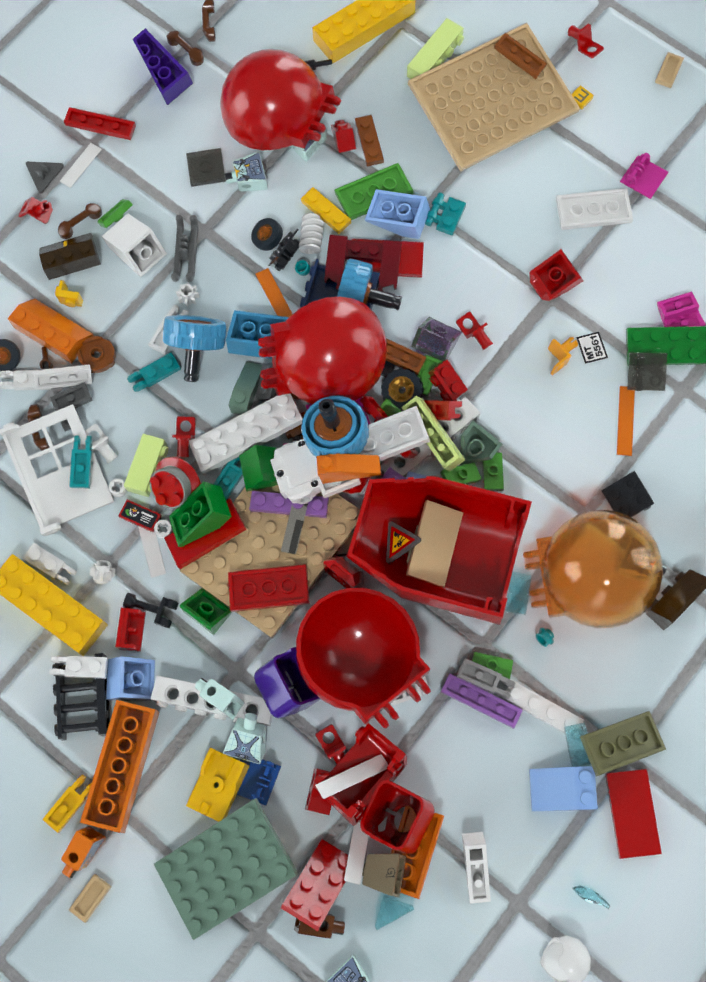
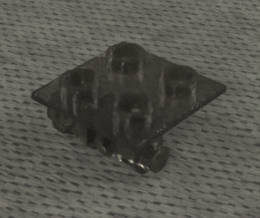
M629 352L627 390L665 391L667 353Z

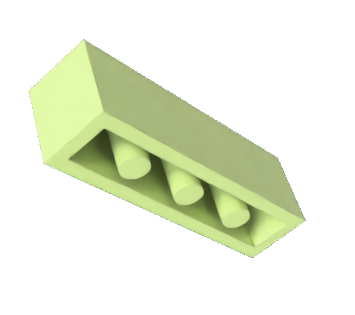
M446 18L407 65V77L410 79L417 77L443 64L447 57L450 58L456 46H460L464 40V28Z
M416 396L401 408L407 410L417 406L431 441L426 444L442 467L452 471L464 462L465 458L424 400Z

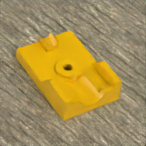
M209 748L201 766L199 779L186 806L218 822L226 818L250 766L213 748ZM216 782L219 783V787H218V788H215V787H214V784H215Z

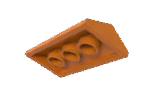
M409 806L404 809L398 828L400 832L409 831L416 818L414 810ZM434 813L416 852L405 854L394 849L391 850V854L406 856L400 893L417 899L420 898L444 819L443 815Z

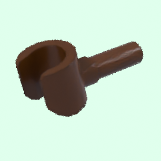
M42 347L43 360L40 361V368L44 370V365L49 363V368L52 369L53 365L48 360L46 347Z

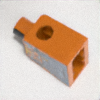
M90 826L76 831L61 858L66 863L62 873L69 878H73L76 871L86 868L106 837Z

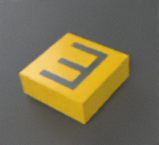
M581 85L572 93L581 110L594 96Z

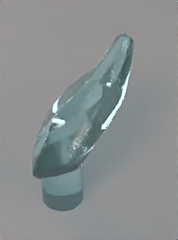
M581 885L572 888L582 899L590 903L602 905L607 909L610 908L609 903L594 890Z

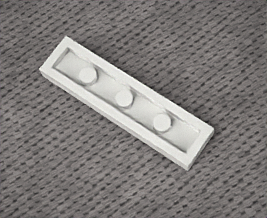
M516 682L514 687L508 686L506 691L511 696L509 699L502 697L503 700L572 738L576 737L584 721L582 718Z

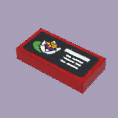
M126 500L118 517L154 533V526L161 519L162 515L130 500Z

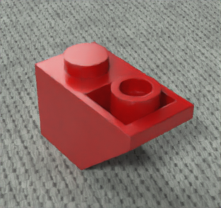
M345 120L335 121V124L331 125V130L338 152L355 150L356 145L351 125L348 121L345 122Z

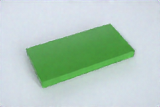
M396 163L339 187L334 192L345 214L353 220L367 214L376 189L405 194H413V189L399 163Z

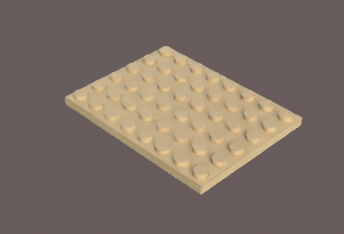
M527 23L507 32V34L547 63L537 79L494 49L495 44L503 36L501 35L408 80V86L460 172L578 113L580 107Z
M278 485L253 490L260 492L280 493ZM244 488L233 503L247 530L182 568L180 572L229 608L228 572L306 564L308 588L310 590L324 571L323 562L328 558L334 557L354 531L360 509L338 494L328 497L327 518L305 516L296 554L281 551L289 515L251 512L249 508L252 491L246 492V488ZM320 492V493H318V494L315 495V496L323 497L322 492ZM298 605L237 611L236 613L273 639Z

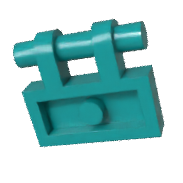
M438 193L432 202L433 206L427 214L425 224L431 226L433 222L438 223L436 230L453 236L465 210L466 203L449 197L446 203L443 201L445 195ZM439 209L444 210L441 216L437 215Z

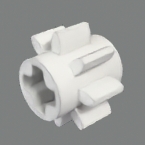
M189 282L185 285L180 284V291H176L179 303L184 302L187 307L190 304H196V298H200L196 285L192 287Z
M99 560L90 568V576H93V580L98 584H107L115 576V568H112L109 561Z

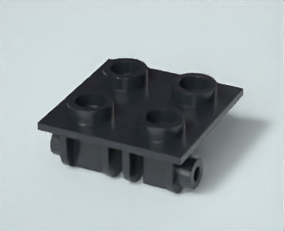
M296 229L293 233L290 231L279 243L280 246L269 257L271 262L268 266L274 264L276 270H284L288 261L291 260L290 257H293L297 249H299V241L292 239L299 229Z
M635 471L601 490L620 523L625 522L643 510L650 509L655 504Z

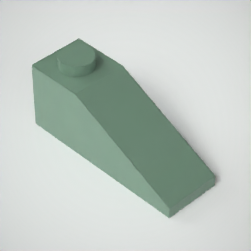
M246 361L233 388L228 404L231 413L241 415L251 410L258 388L262 365Z

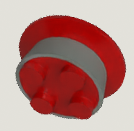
M178 457L162 459L157 464L155 472L150 478V489L156 502L171 509L180 507L187 500L188 496L201 484L194 468L188 462Z

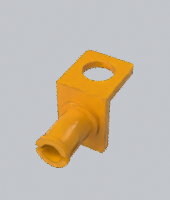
M569 337L562 344L556 339L551 341L548 350L559 360L550 373L552 376L567 365L572 356L569 352L578 346L577 340L571 343L574 340L573 337Z

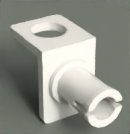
M97 424L85 430L87 436L91 431L99 433V439L94 442L92 441L91 448L93 451L98 450L107 463L112 462L118 457L107 444L109 438Z

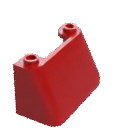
M369 723L365 727L361 726L355 734L357 737L356 743L331 772H325L324 774L321 772L315 778V784L313 785L318 791L315 786L316 784L382 754L388 764L386 770L325 798L353 826L362 819L379 783L384 780L394 782L407 765L406 754Z

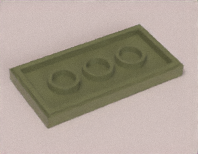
M650 711L580 736L596 777L666 750Z

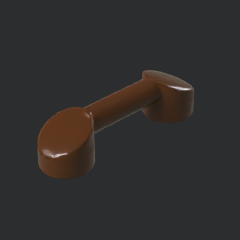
M205 0L202 6L203 33L209 42H215L214 27H209V13H215L214 1Z
M174 30L167 34L168 44L171 46L179 44L189 53L192 65L199 66L203 64L204 57L201 50L190 46L180 37L179 31Z
M90 203L86 205L84 211L68 222H61L58 226L59 236L62 239H69L73 235L72 227L88 216L91 219L100 218L102 215L100 206Z
M38 404L29 407V422L42 417ZM39 431L32 434L33 442L41 451L50 448L46 437L40 438Z

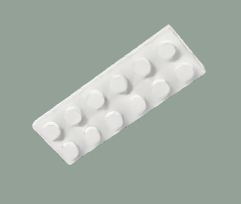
M291 393L280 395L189 441V445L200 471L204 475L239 457V455L254 445H262L301 425L303 418Z

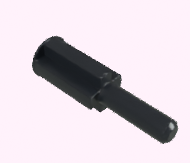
M331 59L315 62V60L304 61L312 70H316V67L332 65Z

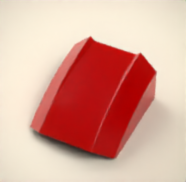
M562 249L530 271L531 285L540 298L546 301L561 296L584 281Z
M344 556L328 558L323 562L325 572L344 588H362L364 585L363 571H359Z

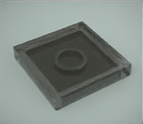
M221 148L186 153L191 187L226 182Z

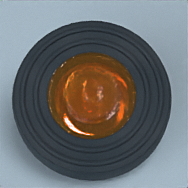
M271 218L260 220L254 226L251 233L253 244L263 251L274 249L280 243L283 236L281 225Z
M0 339V371H12L20 362V350L14 342L8 339Z

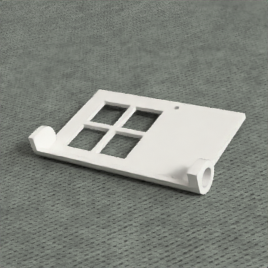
M73 404L19 426L18 424L8 423L3 426V429H0V434L5 441L43 536L60 531V525L114 502L93 449H91L90 489L70 488L69 486L71 465L63 468L55 450L73 443L74 438L53 446L46 428L68 420L73 435L80 436V449L85 450L87 435ZM43 430L50 448L28 456L21 438ZM52 452L59 470L37 478L30 460Z

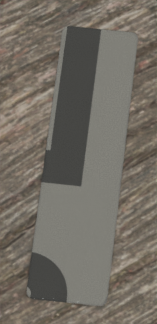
M308 503L304 504L300 509H296L292 505L281 548L282 552L296 554Z

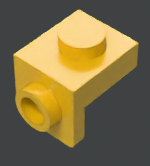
M60 280L59 286H56L55 296L59 302L68 307H82L83 299L80 293L68 291L65 281Z

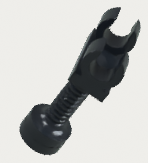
M127 593L123 602V608L132 609L136 606L137 608L156 613L154 623L170 629L172 621L162 617L165 607L176 610L179 603L163 597L160 606L139 601L136 599V595Z

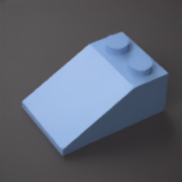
M376 189L365 221L402 237L420 239L430 207L425 196Z
M592 766L529 769L532 811L598 809L595 772Z

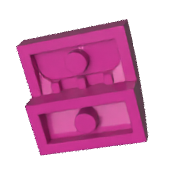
M692 292L657 302L664 327L706 326L698 311L699 304Z

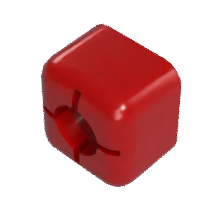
M384 780L377 786L362 816L360 828L374 840L399 852L412 854L419 848L434 816L435 809L433 804L425 798L392 781ZM409 806L414 810L416 818L409 831L400 832L395 826V815L387 812L386 809L389 808L394 812H398L399 809ZM387 817L385 830L379 831V824Z

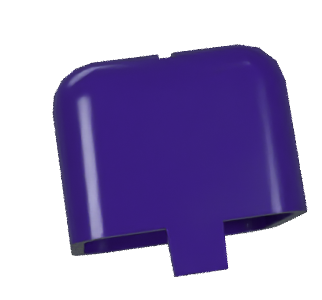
M296 647L276 655L257 669L254 674L255 683L270 713L275 718H284L306 710L320 700L301 676L296 660ZM286 671H287V673H288L289 677L291 678V680H292V682H293L294 685H292V684L290 683V681H289V679H288V677H287V675H286V673H285ZM295 689L297 690V692H298V694H299V696H300L302 702H300V700H299V698H298V696H297V694H296V692H295Z

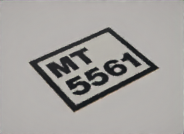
M599 332L576 337L585 364L608 358Z

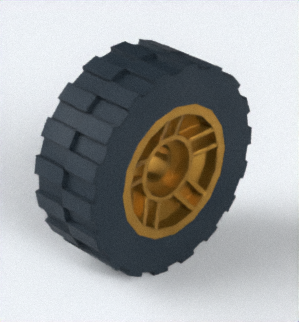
M394 370L384 378L383 385H381L383 400L389 399L401 411H404L401 407L414 397L418 396L423 399V384L419 377L410 370ZM405 387V393L401 394L399 392V389Z

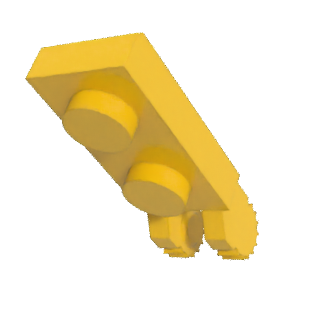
M81 775L72 786L68 787L42 819L57 833L61 832L87 800L85 798L88 797L91 784L86 787L82 794L76 791L85 782L86 776Z

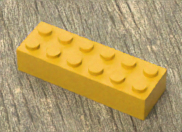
M356 0L312 27L313 41L326 57L332 60L333 64L415 13L416 0Z
M11 554L0 568V595L82 656H85L108 626L105 621L14 554Z

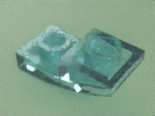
M512 572L506 612L526 615L531 574Z
M585 722L564 727L572 767L591 764L580 739V736L587 734Z

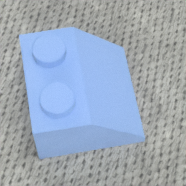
M122 656L108 659L106 700H151L154 688L155 660Z

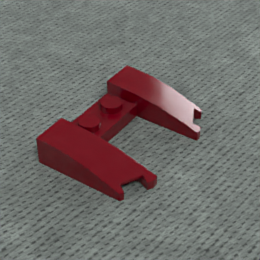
M330 235L324 282L327 283L328 279H331L337 283L336 289L339 290L346 259L381 263L378 290L383 291L382 288L391 285L396 290L402 242L384 240L383 243L348 240V236Z

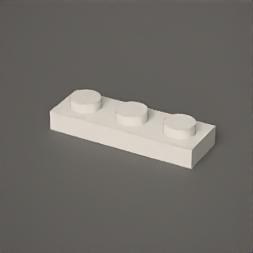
M90 365L33 371L35 390L76 386L84 382L85 384H92Z

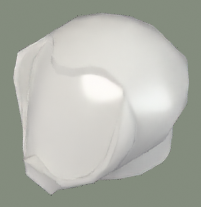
M565 935L551 939L543 952L540 963L555 982H582L590 971L591 958L587 947L579 939Z

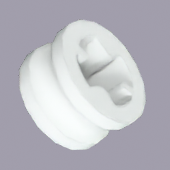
M114 479L109 483V491L114 497L119 498L127 493L123 480ZM117 484H119L120 486L123 485V487L120 488L119 492H117L116 490L113 491V489L116 488Z
M159 520L154 526L155 533L162 539L173 532V528L167 520ZM161 526L166 527L168 530L166 533L163 531L159 533Z

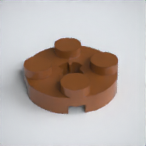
M93 336L82 343V347L78 350V359L81 365H90L91 373H101L114 366L116 351L109 340L103 339L100 336ZM96 351L101 353V356L98 358L92 357Z

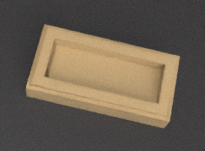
M668 52L655 83L671 88L684 57Z
M94 874L69 911L86 923L112 886L97 874Z

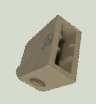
M368 854L366 863L363 866L362 884L387 895L400 898L406 856L400 854Z

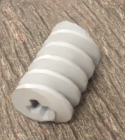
M308 213L302 217L299 251L305 254L321 252L320 246L322 245L321 240L323 239L322 233L324 231L322 227L324 222L315 213Z

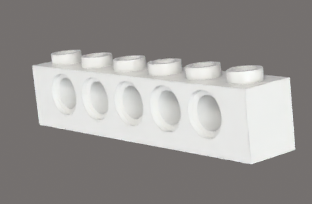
M466 397L462 400H457L462 401V407L455 408V414H461L460 417L462 419L460 421H455L454 419H451V421L438 420L441 426L448 430L446 433L452 441L461 435L473 420L476 422L480 418V412ZM427 444L415 447L419 454L414 458H404L398 454L385 459L380 464L381 475L383 476L388 468L391 467L406 478L408 471H417L435 455ZM403 462L405 466L398 468L395 466V463Z
M156 676L151 700L156 702V706L167 708L168 705L175 706V710L182 712L191 709L195 710L194 714L206 716L207 713L214 714V718L226 720V717H228L215 707L209 708L208 702L199 696L200 691L195 688V683ZM178 690L179 696L171 700V691ZM231 691L244 702L233 722L236 723L238 718L245 719L248 708L255 706L257 707V723L271 726L273 715L270 713L263 698ZM192 694H198V701L190 704L189 697Z

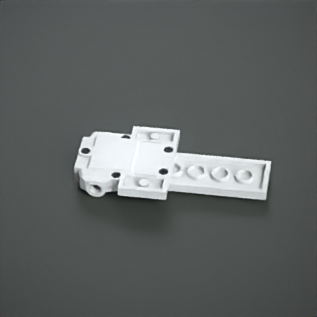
M417 406L369 424L368 442L359 454L379 455L380 461L431 442ZM304 439L277 448L274 452V459L270 460L280 493L285 499L289 498L292 503L306 504L320 492H322L324 498H327L361 484L359 478L323 484L318 476L317 458L312 455Z

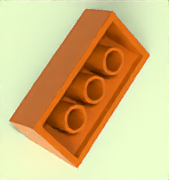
M35 298L19 304L8 317L9 322L16 330L71 364L77 358L78 350L82 347V343L86 339L93 337L91 332Z

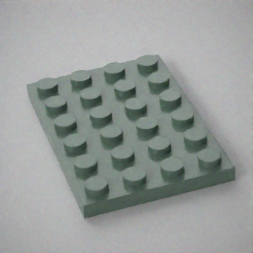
M257 798L154 863L193 940L299 874Z

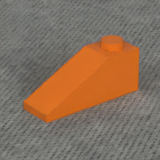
M336 453L316 456L318 476L323 484L381 475L379 455Z

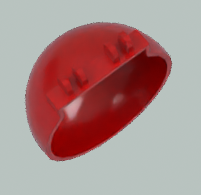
M264 49L245 56L230 70L222 87L220 108L224 125L231 137L246 147L257 150H277L293 145L304 149L309 140H320L321 135L318 132L324 133L326 130L325 125L319 123L324 113L335 114L337 109L334 105H340L342 100L335 96L333 86L321 83L312 68L298 56L284 50Z
M341 296L326 297L305 305L285 322L270 324L271 336L262 337L258 341V346L263 347L259 349V356L272 357L273 368L261 371L260 377L264 379L261 381V387L264 389L274 388L278 396L293 393L299 399L310 404H314L316 401L329 396H344L353 401L362 398L379 380L385 367L387 356L386 335L377 315L366 304L353 298Z
M346 588L324 596L307 611L300 624L296 639V660L301 676L306 684L324 702L335 708L354 711L364 724L375 717L381 726L386 729L389 724L380 713L383 709L386 710L392 719L397 720L399 715L390 705L393 701L407 692L415 702H419L421 698L412 687L414 684H417L427 695L431 692L429 686L422 679L429 673L430 668L420 657L419 636L415 624L407 611L393 598L379 591L367 588Z

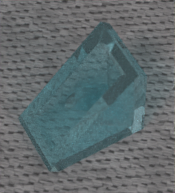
M383 895L375 923L376 930L413 911L412 904Z

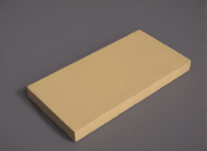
M429 500L425 501L416 534L421 538V542L412 549L405 576L441 588L445 587L463 512Z

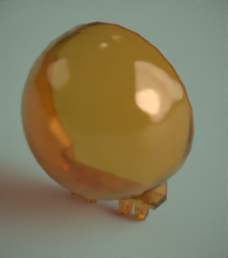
M591 510L578 514L564 522L552 536L536 539L538 550L523 553L524 558L539 557L540 562L528 563L525 565V569L541 568L544 588L530 590L529 595L539 596L545 594L546 600L532 602L531 607L547 606L550 618L566 616L581 625L594 628H614L628 624L640 617L653 604L660 591L663 579L662 556L658 544L650 532L637 520L623 513L611 510Z

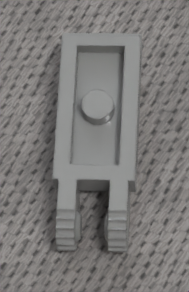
M464 658L456 676L463 681L507 699L510 698L511 694L497 688L499 681L509 687L515 686L514 681L501 676L502 674Z

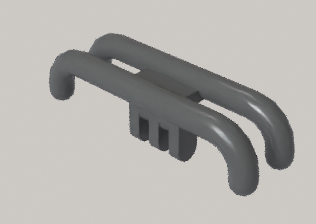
M181 215L176 216L177 232L174 271L171 275V279L174 282L180 279L181 260L189 261L188 273L185 276L188 282L194 280L198 221L195 215L190 216V243L188 237L183 235V217Z

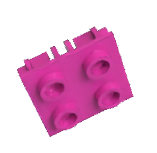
M644 153L636 157L620 182L651 199L669 172L650 162V155Z

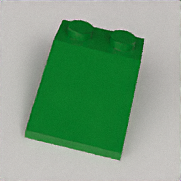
M203 481L188 496L187 500L169 516L177 545L178 547H183L219 529L232 516L222 487Z

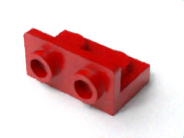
M445 359L428 372L431 383L438 387L443 400L457 401V398L468 390L448 359Z

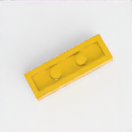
M314 187L301 198V202L307 208L319 215L338 234L351 224V219Z

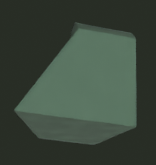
M473 420L461 435L460 453L465 458V461L460 465L491 460L503 444Z

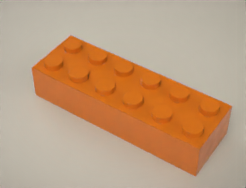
M116 700L80 823L118 833L126 832L159 711Z

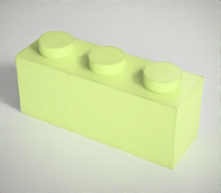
M142 434L124 483V487L128 492L149 497L151 492V475L155 472L157 464L168 453V447L164 439Z

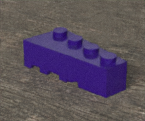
M146 28L133 38L166 104L169 105L193 84L189 73Z

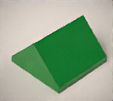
M254 445L239 455L246 492L278 485L270 461L274 459L276 447Z
M203 588L179 606L185 614L213 635H215L232 613L230 608Z

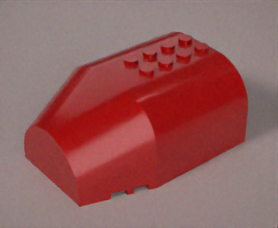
M435 476L416 479L408 477V479L395 480V478L369 479L347 557L402 599L500 625L507 602V591L532 501ZM427 500L463 512L445 587L443 588L405 576L408 568L406 562L409 551L391 564L386 563L389 522L392 521L415 534L417 525L419 526L424 503Z

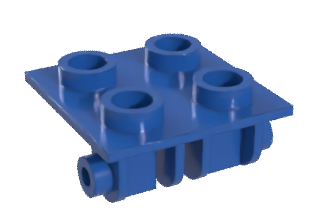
M240 759L241 762L250 767L237 795L250 800L257 798L260 804L266 806L281 766L263 759L260 764Z

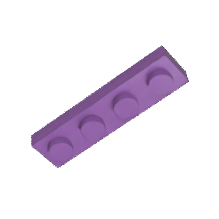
M252 491L249 510L251 512L290 515L292 505L295 509H300L304 504L292 503L289 498L285 499L281 493ZM314 496L308 502L305 516L327 518L329 498Z
M449 674L441 690V693L513 729L523 711L452 674Z

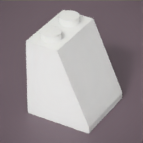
M130 214L125 215L101 236L108 247L140 277L167 254L152 229Z

